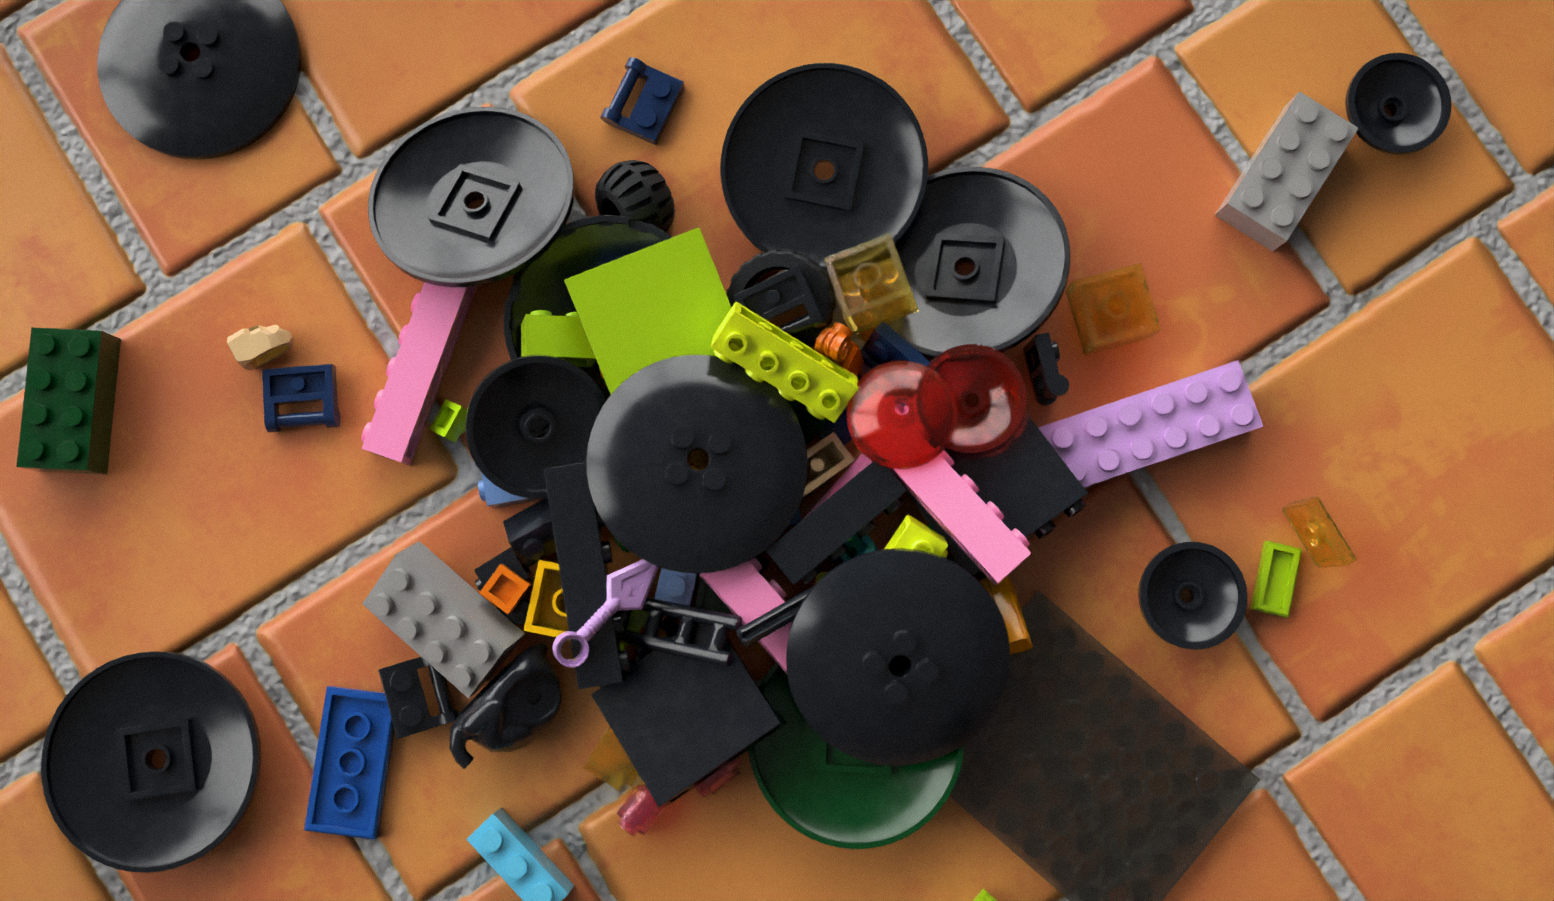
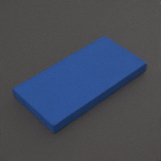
M327 686L305 820V831L374 840L378 838L395 732L383 692Z

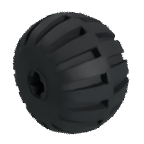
M636 160L616 163L604 172L596 185L595 201L600 216L629 217L630 220H639L652 224L664 232L668 231L675 217V204L670 188L667 186L663 176L659 174V171L649 163Z

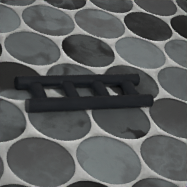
M647 597L640 611L649 612L644 633L626 630L632 610L616 612V614H622L625 635L619 636L621 644L730 667L732 664L733 653L723 651V646L728 629L737 631L742 626L741 616ZM663 615L681 619L675 640L658 637ZM695 622L713 626L708 647L690 644Z

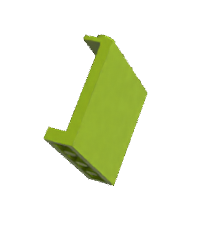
M699 227L564 279L610 395L634 373L655 362L683 355L716 356L715 350L711 348L712 338L732 308Z

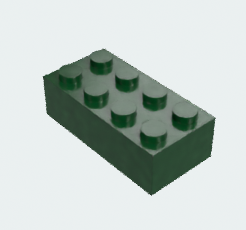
M31 328L16 467L43 472L107 475L120 338L98 330Z

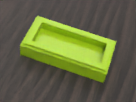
M1264 541L1250 610L1289 618L1302 549Z

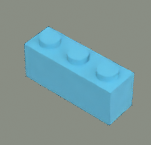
M502 807L495 811L466 839L523 901H562L575 886Z

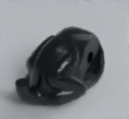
M540 643L528 647L518 654L460 712L450 729L449 749L456 763L463 769L474 759L466 749V743L469 740L490 752H512L529 745L543 734L552 723L561 705L562 689L556 671L546 658L547 645Z

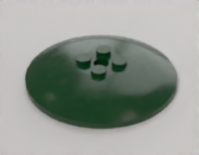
M903 655L895 656L891 659L889 668L895 672L905 671L909 667L910 660ZM777 663L765 675L759 687L773 709L781 713L787 724L748 750L754 777L765 799L774 811L791 827L823 844L847 849H868L891 844L911 835L930 821L941 809L951 794L960 773L964 756V745L937 759L913 765H879L856 759L827 743L807 723L793 698L788 675Z

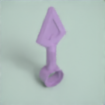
M642 559L607 575V601L577 632L566 631L556 637L552 647L555 658L562 665L571 668L584 663L589 654L587 642L613 614L620 610H641L643 608L659 567ZM569 639L578 640L581 646L580 653L573 659H565L561 655V646Z

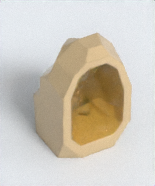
M277 324L268 327L255 325L250 329L243 328L229 336L227 344L236 361L243 368L252 370L266 365L287 352L293 346V337L291 332L283 330Z

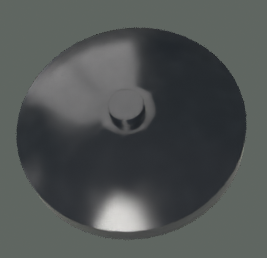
M527 355L509 360L486 375L470 399L465 418V433L471 456L483 475L500 489L525 498H548L543 469L586 462L591 430L606 399L598 385L586 372L564 359L548 355Z

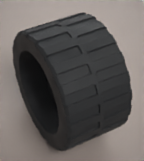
M791 249L760 253L753 256L751 260L744 262L738 272L733 275L730 280V287L727 289L726 295L731 307L736 302L733 295L754 286L757 280L764 274L778 269L789 270L797 265H801L827 325L819 329L812 327L793 336L809 347H812L822 330L829 327L832 323L834 309H836L834 284L831 283L828 272L820 266L816 259H812L800 251H791Z

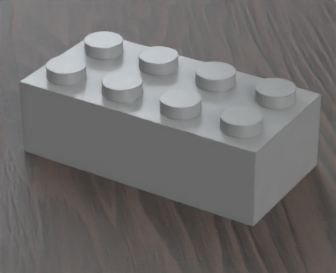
M1299 91L1284 106L1215 213V216L1273 252L1288 240L1359 128Z
M420 541L394 556L362 603L467 698H470L492 679L525 635L523 631Z

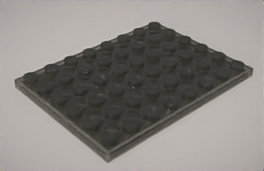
M1036 591L1021 608L1033 647L1010 655L1009 675L1002 698L987 723L974 737L964 744L961 770L949 796L1069 901H1162L1260 779L1040 591Z

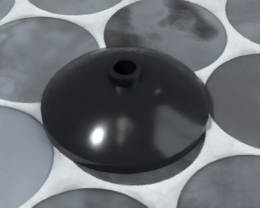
M1406 53L1384 54L1363 65L1350 81L1345 100L1348 120L1359 128L1356 134L1374 149L1395 155L1414 153L1433 143L1445 130L1450 119L1452 106L1449 88L1438 70L1422 58ZM1384 108H1388L1392 112V116L1387 115Z
M1182 542L1161 550L1149 561L1139 582L1138 598L1142 615L1148 626L1157 636L1173 646L1197 650L1216 646L1228 639L1237 630L1247 608V587L1239 567L1225 552L1206 543ZM1184 589H1187L1191 595L1188 602H1184L1181 599V592Z

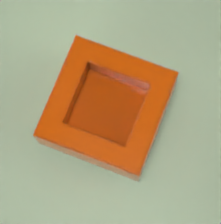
M500 564L479 594L505 613L511 614L532 584L504 564Z

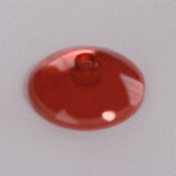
M965 344L944 351L927 366L920 378L917 389V409L928 433L943 446L963 453H980L1004 443L1019 427L1026 408V388L1018 368L1006 355L985 345ZM971 394L977 395L979 397L978 405L975 407L967 406V396Z
M892 361L873 368L858 381L857 386L859 389L847 405V424L853 442L868 459L886 468L898 470L913 469L933 461L949 445L956 428L957 406L950 387L937 372L925 365L912 361ZM899 404H905L908 406L909 411L905 415H899L895 412V407Z

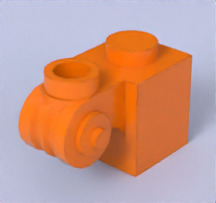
M835 322L832 328L827 327L815 339L814 350L857 376L864 364V360L859 346L850 339L853 331L847 326Z

